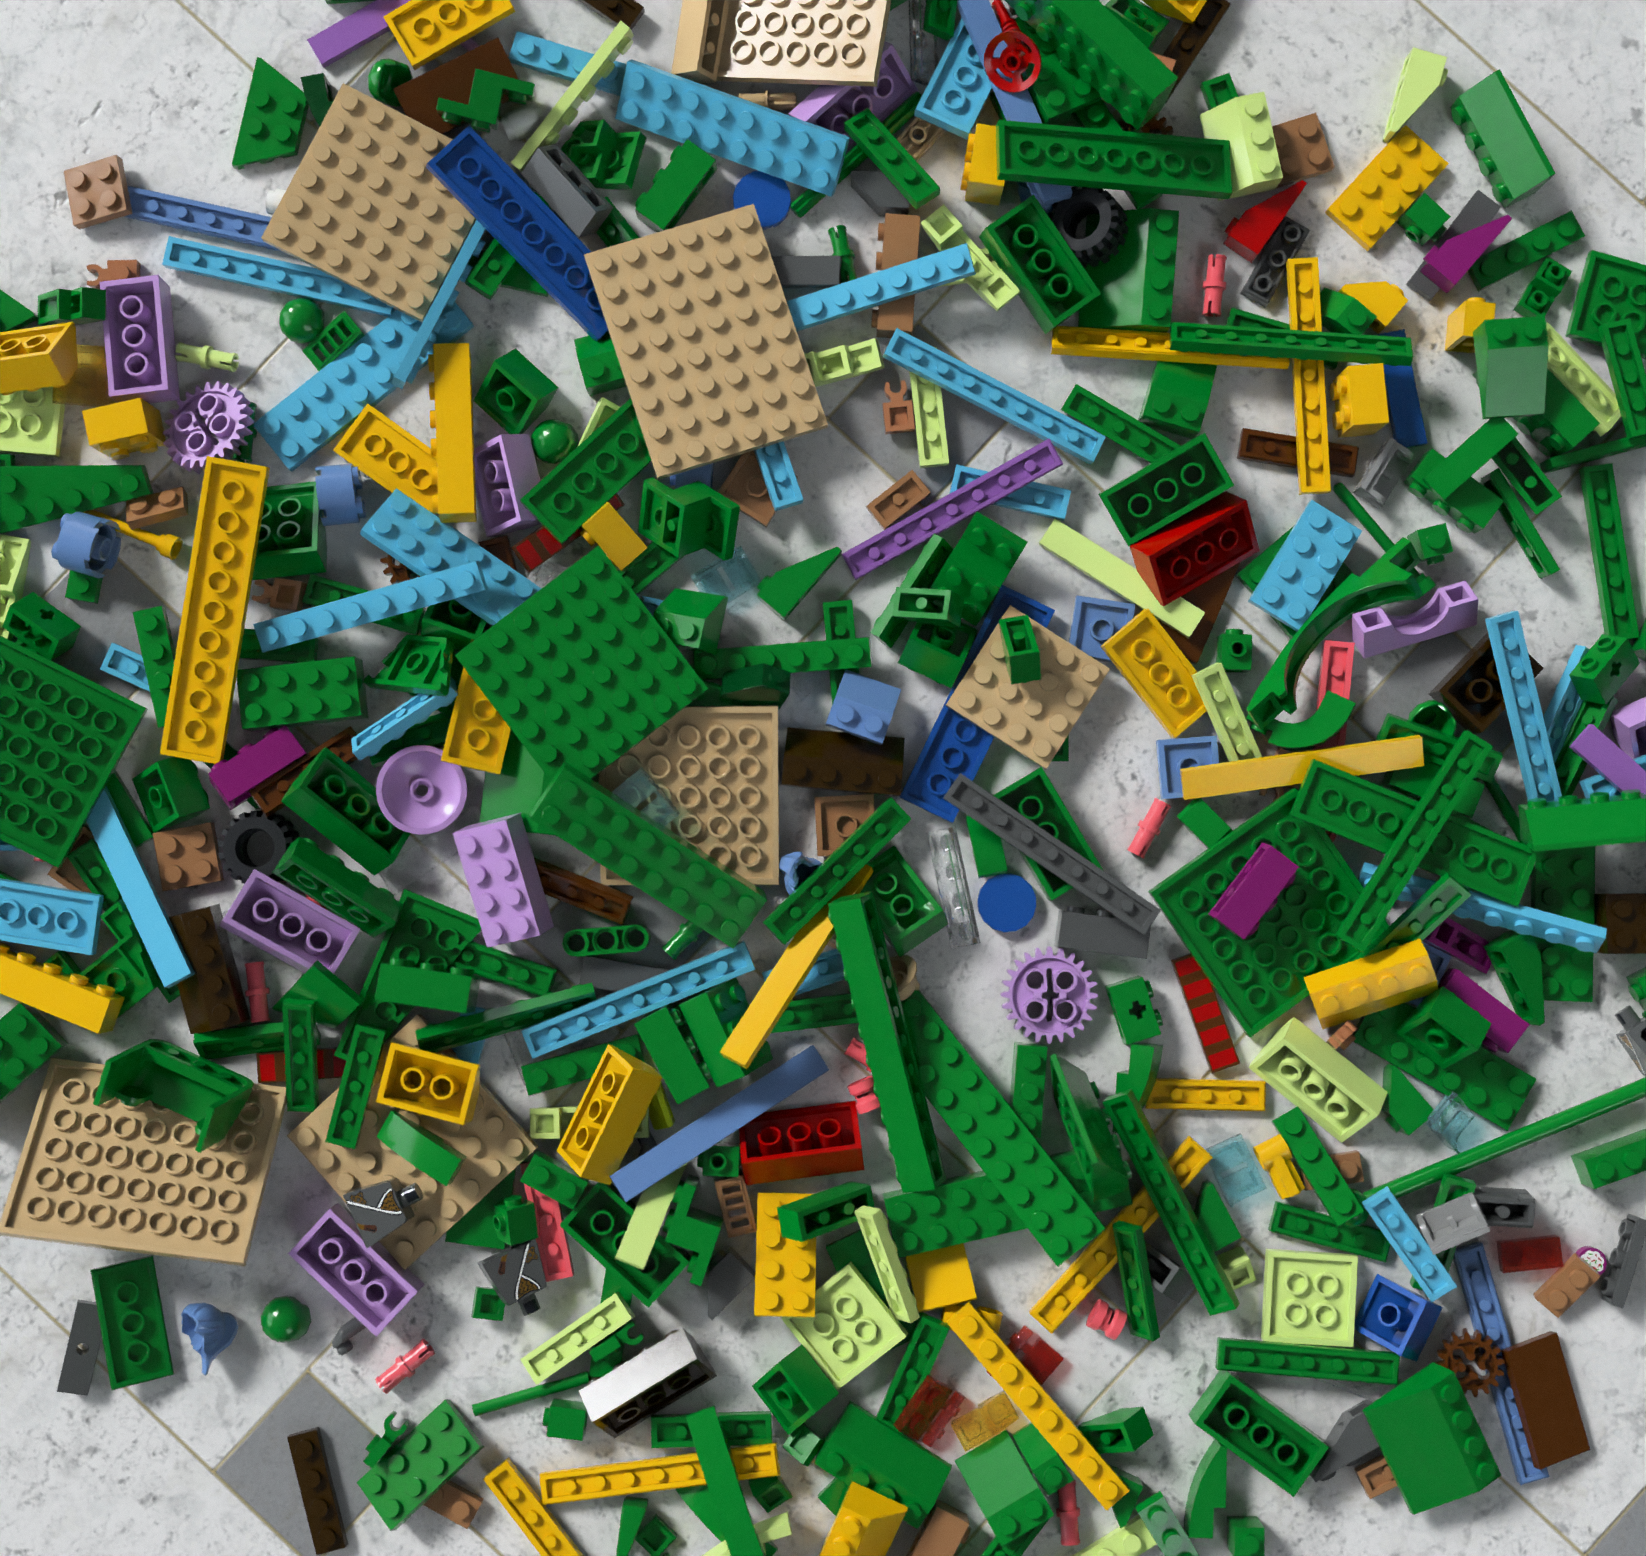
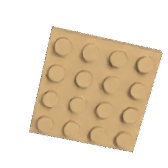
M1009 605L1001 619L1023 616L1025 614ZM1029 617L1040 651L1041 680L1011 684L1006 668L998 622L945 706L1040 767L1047 769L1110 668Z

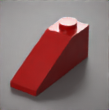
M1301 180L1246 210L1240 219L1234 217L1224 231L1228 236L1223 244L1252 263L1300 195L1307 182Z

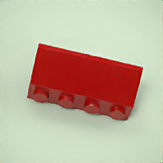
M1227 491L1130 545L1137 572L1162 606L1171 603L1260 551L1247 500Z
M856 1101L764 1112L739 1129L741 1164L745 1185L865 1170Z

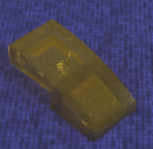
M1002 1391L978 1403V1408L951 1421V1426L966 1452L1019 1419V1416L1006 1392Z

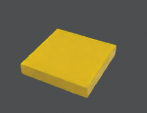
M964 1243L906 1256L918 1313L977 1300Z

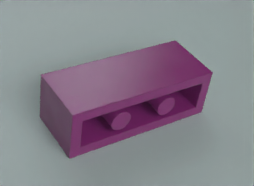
M286 725L280 729L276 727L265 733L263 740L254 745L250 743L242 747L234 758L229 761L222 760L216 763L211 768V772L208 773L210 783L229 809L232 810L251 798L249 793L251 789L305 756L306 752Z
M1262 842L1208 915L1242 939L1251 936L1258 929L1259 920L1263 914L1272 910L1278 901L1277 896L1281 890L1289 887L1295 880V872L1299 866L1273 846Z
M1448 968L1442 976L1438 989L1444 986L1491 1023L1482 1041V1045L1494 1053L1497 1050L1509 1053L1530 1024L1460 970Z

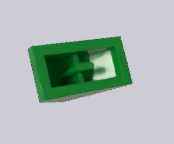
M1110 1465L1130 1490L1112 1506L1119 1527L1123 1528L1129 1521L1143 1485L1139 1477Z

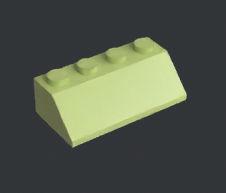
M1295 1017L1275 1032L1249 1066L1254 1073L1295 1106H1298L1301 1111L1341 1143L1380 1114L1388 1093Z

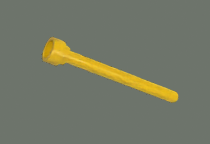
M96 510L83 512L115 521L120 530L115 529V531L155 546L161 556L174 560L179 555L182 548V539L175 535L162 534L159 536L141 528L131 530L126 522Z

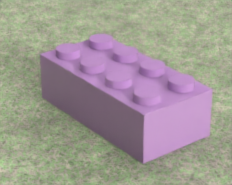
M159 275L100 282V289L106 290L105 321H103L109 397L116 403L140 397L148 403L180 400L170 286Z
M521 813L468 825L453 833L487 948L540 936L554 927Z
M339 1203L331 1207L288 1253L376 1337L425 1285L408 1268L404 1270L380 1242L366 1248L352 1215Z

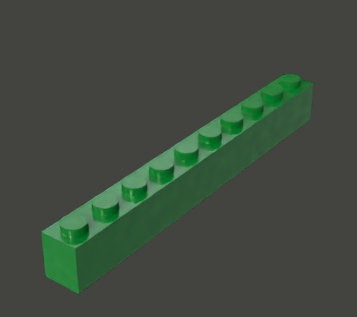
M873 891L842 896L828 904V916L834 926L837 937L836 947L841 954L844 964V978L848 982L851 991V1005L853 1010L856 1011L858 1018L859 1036L864 1041L867 1053L866 1063L872 1072L874 1093L878 1097L881 1107V1121L886 1126L889 1138V1151L893 1155L896 1165V1178L901 1184L903 1193L936 1190L946 1180V1175Z

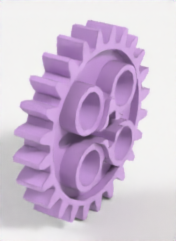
M217 381L213 386L211 383L206 382L204 390L197 385L195 387V394L192 395L187 391L185 393L187 398L185 402L177 400L179 409L170 410L174 417L165 421L170 426V429L163 431V434L168 437L163 443L169 448L167 454L173 458L174 462L189 472L194 470L200 474L203 469L205 470L207 456L232 460L231 455L233 453L240 456L241 452L238 447L248 444L244 440V436L252 435L253 433L247 426L255 422L249 417L254 413V410L249 407L250 401L244 397L243 393L236 387L233 388L229 383L223 385ZM198 413H200V415L206 419L205 422L200 418ZM212 433L216 435L217 439L219 440V443H217L218 441L213 436H211Z
M1047 946L1046 952L1043 955L1039 948H1035V957H1031L1027 952H1024L1025 962L1022 963L1015 959L1014 963L1018 969L1016 971L1006 970L1012 976L1011 980H1002V983L1009 987L1008 991L1000 993L1001 996L1009 999L1008 1002L1002 1004V1008L1012 1010L1006 1018L1008 1020L1017 1019L1013 1027L1016 1030L1023 1026L1025 1027L1024 1037L1027 1038L1034 1032V1041L1036 1042L1040 1041L1042 1035H1045L1048 1044H1051L1052 1038L1055 1035L1059 1042H1063V1033H1067L1070 1037L1074 1038L1073 1028L1077 1027L1083 1031L1084 1026L1081 1020H1092L1086 1013L1087 1010H1096L1097 1008L1089 1003L1090 999L1098 997V994L1090 992L1089 989L1097 985L1095 981H1087L1086 979L1092 974V971L1081 970L1085 963L1083 960L1073 963L1075 954L1072 952L1064 958L1063 948H1059L1056 955H1053V950L1050 946ZM1048 968H1051L1050 988L1056 992V997H1052L1050 1000L1052 1019L1048 1022L1046 1020L1048 1001L1042 997V993L1048 990L1046 971ZM1031 972H1039L1042 977L1041 984L1036 988H1030L1026 981L1027 976ZM1062 972H1068L1071 976V983L1066 988H1060L1057 985V976ZM1036 1001L1040 1003L1042 1010L1039 1016L1032 1018L1027 1015L1026 1009L1031 1002ZM1062 1002H1068L1071 1006V1013L1065 1018L1058 1017L1056 1012L1057 1006Z

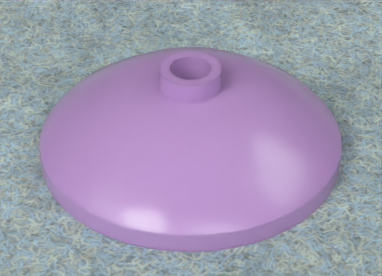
M428 745L410 746L396 752L383 765L377 778L376 797L382 813L395 827L412 834H431L448 827L461 813L467 797L466 778L459 765L441 761L443 750ZM419 785L427 786L428 792L425 796L417 794L416 788Z

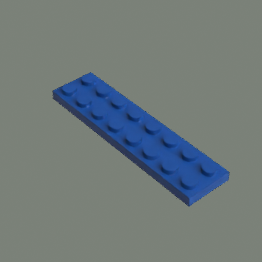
M469 125L427 163L426 168L582 329L597 342L608 332V328L584 258V254L591 251Z
M1001 585L899 797L951 823L954 822L959 809L944 800L943 797L960 773L971 781L974 780L994 737L945 705L1009 605L1028 615L1045 628H1047L1055 612L1054 609L1004 585Z

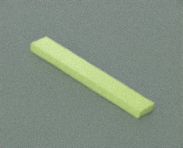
M1054 519L1039 542L1041 547L1127 601L1135 604V606L1142 610L1148 608L1156 619L1188 639L1205 614L1204 611L1182 597L1165 606L1160 605L1134 567L1057 519Z

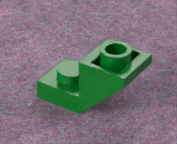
M1201 798L1194 799L1177 815V818L1188 831L1200 840L1207 849L1233 831Z

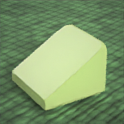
M1239 1246L1216 1256L1233 1290L1256 1281L1250 1259L1243 1247Z

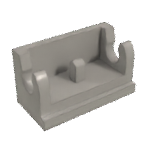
M1389 438L1380 447L1353 493L1375 507L1383 508L1400 477L1412 461L1414 453L1396 442L1395 439Z
M1473 1192L1416 1215L1421 1232L1433 1255L1491 1231Z

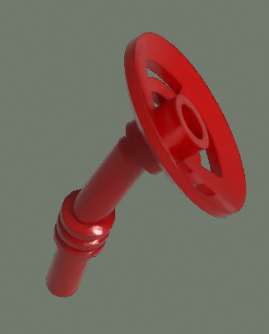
M994 0L992 8L1001 24L1002 33L995 36L986 47L984 54L985 71L992 83L998 88L1007 92H1021L1032 86L1039 77L1042 66L1040 51L1035 42L1021 32L1015 19L1010 17L1002 0ZM1004 40L1007 47L1002 51L1000 57H993L997 45ZM1021 41L1025 42L1030 47L1032 52H1030L1029 49L1024 44H1022ZM1029 63L1035 64L1031 76L1024 81L1022 73L1026 71ZM999 68L1005 76L1012 78V82L1003 79L996 69Z

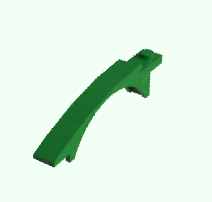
M1404 537L1401 538L1360 577L1351 573L1315 609L1284 647L1257 688L1246 709L1260 730L1266 727L1283 710L1290 715L1297 710L1296 687L1305 662L1318 644L1333 630L1351 619L1352 614L1392 602L1417 600L1423 594L1413 574L1409 573L1421 561L1411 541Z
M715 1405L686 1415L692 1440L730 1555L766 1556L744 1498L727 1432L723 1429Z

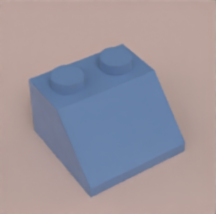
M845 669L825 725L882 745L901 689Z

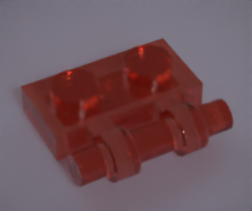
M1024 1325L1018 1333H1013L1009 1338L1011 1342L1007 1346L1015 1355L1019 1350L1025 1353L1020 1361L1042 1385L1064 1358L1041 1337L1033 1345L1028 1343L1027 1340L1034 1332Z
M928 1375L893 1425L899 1432L918 1441L924 1432L927 1431L921 1441L928 1447H932L936 1439H941L944 1435V1428L952 1416L956 1417L960 1412L961 1408L959 1406L964 1401L965 1396L956 1390L951 1398L948 1399L953 1390L947 1384ZM940 1409H942V1411H941L940 1414L937 1416V1418L935 1419V1421H933V1419L935 1418V1416L937 1415V1413L940 1411Z

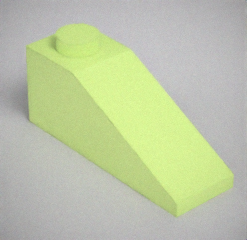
M1412 48L1403 64L1383 142L1388 143L1427 101L1437 87L1443 86L1448 74V69L1444 68L1447 60L1446 56Z

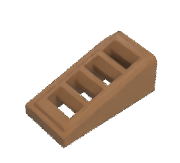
M743 1172L739 1173V1177L715 1179L714 1183L728 1238L757 1232L748 1187L745 1185ZM740 1186L741 1190L727 1194L724 1192L725 1188ZM743 1197V1202L727 1205L726 1200ZM741 1208L746 1209V1213L735 1216H730L729 1211ZM748 1219L749 1225L733 1228L732 1222Z

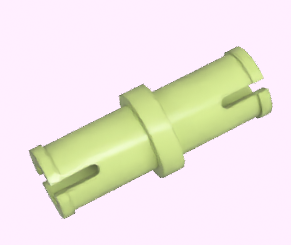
M179 342L176 346L175 353H181V355H175L176 360L179 362L198 364L203 369L213 367L230 372H235L238 368L239 362L233 361L239 359L237 353L214 350L212 346L208 345L198 347Z

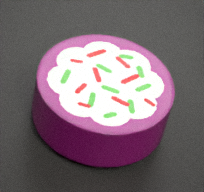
M1584 1246L1576 1251V1254L1597 1270L1600 1275L1604 1273L1607 1260L1600 1250L1592 1246Z

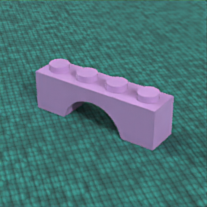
M1462 581L1438 588L1432 599L1424 607L1408 615L1393 616L1387 614L1381 606L1352 614V640L1362 657L1368 658L1477 625L1478 598L1468 583Z

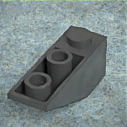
M1369 1398L1341 1414L1324 1441L1329 1446L1328 1450L1310 1473L1315 1482L1329 1480L1335 1476L1336 1471L1340 1468L1359 1463L1362 1460V1456L1370 1451L1381 1450L1362 1411L1373 1403Z

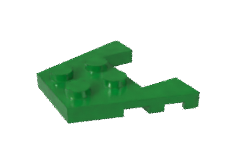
M123 899L116 902L100 916L118 939V943L85 970L81 971L66 951L61 950L44 962L61 966L63 968L62 972L71 975L75 973L89 978L88 982L93 985L103 984L114 988L115 994L125 997L118 1018L160 986L144 943Z

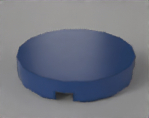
M753 171L745 175L737 183L733 194L734 209L754 204L762 230L774 228L780 225L788 216L791 207L790 190L783 179L761 171Z
M1011 873L995 875L988 879L980 888L977 898L978 912L982 920L992 929L1001 932H1014L1025 927L1033 918L1037 906L1036 894L1031 885L1022 877Z

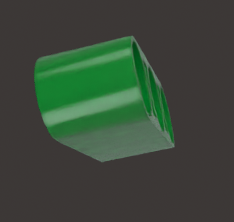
M640 924L582 928L565 934L562 945L567 954L576 957L638 952L648 947L651 942V933L647 927ZM634 929L640 930L644 934L645 939L641 946H634L629 940V935ZM604 932H609L614 936L615 942L610 949L604 948L600 944V936ZM575 934H579L584 938L585 946L581 951L574 950L570 945V939Z

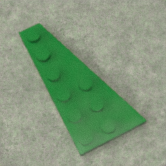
M404 889L399 900L401 904L396 923L385 933L359 995L363 1000L352 1012L334 1056L347 1060L357 1023L387 1030L386 1041L416 1007L375 1000L381 963H390L391 958L413 960L414 967H420L421 963L444 965L443 971H447L451 964L467 948L469 943L482 931L478 918Z

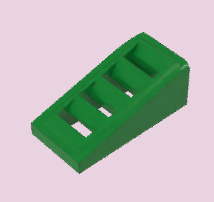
M343 311L302 351L317 370L320 371L365 335L351 317ZM344 327H347L352 333L349 337L343 333L342 329ZM336 334L343 341L340 346L332 338ZM327 341L335 349L331 354L323 345ZM318 348L326 357L323 362L314 352Z
M630 1496L624 1498L616 1556H628L647 1511L648 1499Z

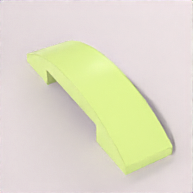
M944 204L921 222V226L939 251L965 243L968 244L976 275L963 279L996 311H999L1020 293L1018 287L1002 269L998 271L963 231V225Z
M578 1106L530 1108V1138L560 1139L564 1136ZM649 1107L634 1138H649Z
M687 1163L642 1192L615 1259L644 1270Z

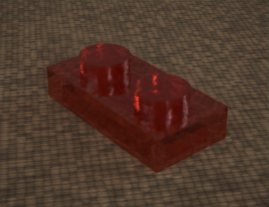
M1557 1235L1496 1241L1499 1267L1503 1273L1563 1267L1560 1237Z

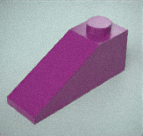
M1509 215L1503 216L1446 240L1440 248L1434 245L1423 258L1426 264L1420 272L1447 294L1512 218Z
M1448 917L1422 941L1484 974H1487L1492 964L1484 948L1489 941Z

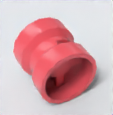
M872 1075L847 1086L850 1095L855 1096L857 1101L856 1109L858 1114H863L880 1107L879 1099L874 1093Z
M1098 1299L1090 1311L1086 1325L1093 1330L1100 1329L1106 1337L1116 1340L1125 1325L1127 1313L1120 1309L1114 1310L1109 1307L1107 1302Z

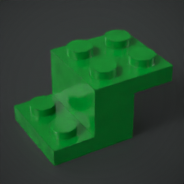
M1057 52L1041 58L1042 66L1039 77L1028 88L1043 124L1066 126L1073 112L1096 103L1101 98L1099 92L1090 83L1083 81L1079 73L1068 62L1063 61ZM1030 63L1026 71L1022 73L1024 81L1031 76L1035 64ZM992 92L989 99L999 119L1006 120L996 95Z
M475 68L469 104L438 97L436 110L442 116L443 122L460 126L461 121L471 123L474 130L490 133V128L497 130L504 95L508 96V101L526 105V101L533 102L535 84Z
M651 477L643 482L638 532L677 558L705 548L723 561L733 558L740 506L700 481L671 489Z
M977 511L930 589L952 590L964 598L962 618L977 626L1028 542Z
M689 1174L686 1181L680 1180L672 1200V1202L677 1203L676 1210L670 1208L662 1231L667 1232L665 1242L694 1251L687 1272L692 1274L689 1283L701 1286L721 1230L723 1217L690 1206L700 1178Z

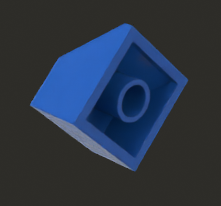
M1377 1274L1355 1318L1354 1330L1399 1356L1417 1362L1443 1307Z

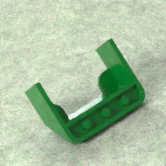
M148 1039L106 1060L93 1104L100 1106L113 1098L120 1099L121 1103L127 1106H138L148 1100L197 1122L195 1132L199 1135L195 1151L201 1153L225 1138L249 1099L254 1083L241 1074L161 1039Z

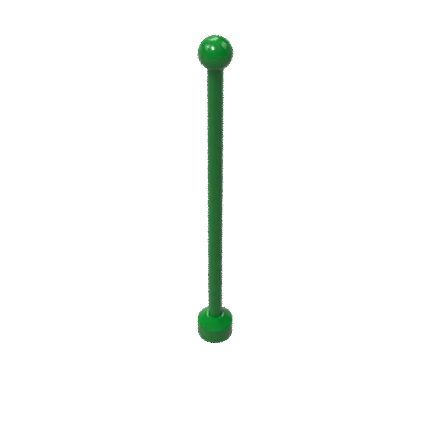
M1646 1077L1363 1193L1357 1189L1350 1188L1363 1208L1364 1213L1342 1226L1354 1228L1362 1225L1369 1217V1213L1363 1206L1362 1201L1386 1186L1389 1187L1393 1195L1398 1199L1442 1181L1444 1173L1451 1175L1459 1174L1645 1098Z

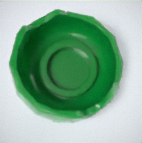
M393 59L377 61L372 66L368 75V90L373 98L385 105L400 106L401 104L393 88L413 79L410 68L406 64Z
M297 298L288 301L279 316L281 331L292 342L300 344L310 343L325 328V312L313 300Z
M549 419L536 426L531 435L532 448L538 459L548 464H558L577 448L579 444L578 433L568 423L558 419Z
M1428 700L1418 704L1409 713L1408 720L1452 736L1455 734L1457 728L1456 720L1448 707L1442 702Z
M292 1296L275 1297L265 1305L261 1314L262 1330L271 1340L276 1342L288 1343L299 1340L307 1333L311 1324L308 1306Z

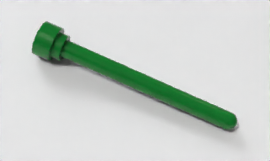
M1336 483L1333 487L1336 495L1385 552L1395 545L1346 486L1343 483ZM1415 568L1409 571V573L1413 574L1423 593L1420 597L1436 585L1429 575L1426 577L1423 573L1419 574Z

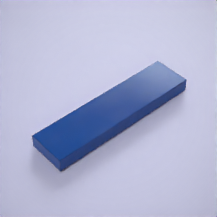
M1405 329L1376 334L1378 336L1406 337ZM1383 364L1388 413L1393 438L1406 448L1426 445L1428 442L1412 364L1411 366Z

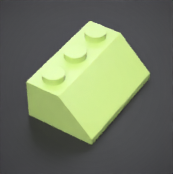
M1265 92L1235 97L1200 115L1204 138L1229 140L1232 195L1230 198L1275 190L1283 179Z

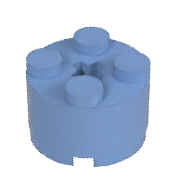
M352 463L315 467V471L319 475L315 476L319 510H324L325 517L321 518L323 526L360 523V518H366L364 500H362V496H358L357 489H363L361 472L358 470V467H353Z
M83 512L64 514L60 522L61 531L58 541L52 547V558L58 560L60 566L64 569L95 578H103L106 576L102 574L104 570H111L119 556L121 538L116 537L115 529L120 530L119 525L115 521Z

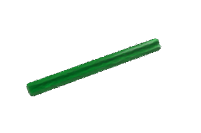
M918 91L914 92L881 122L892 135L914 116L915 109L922 97V94ZM855 145L845 155L837 185L868 158L858 145ZM807 189L791 203V210L796 216L801 218L826 195Z

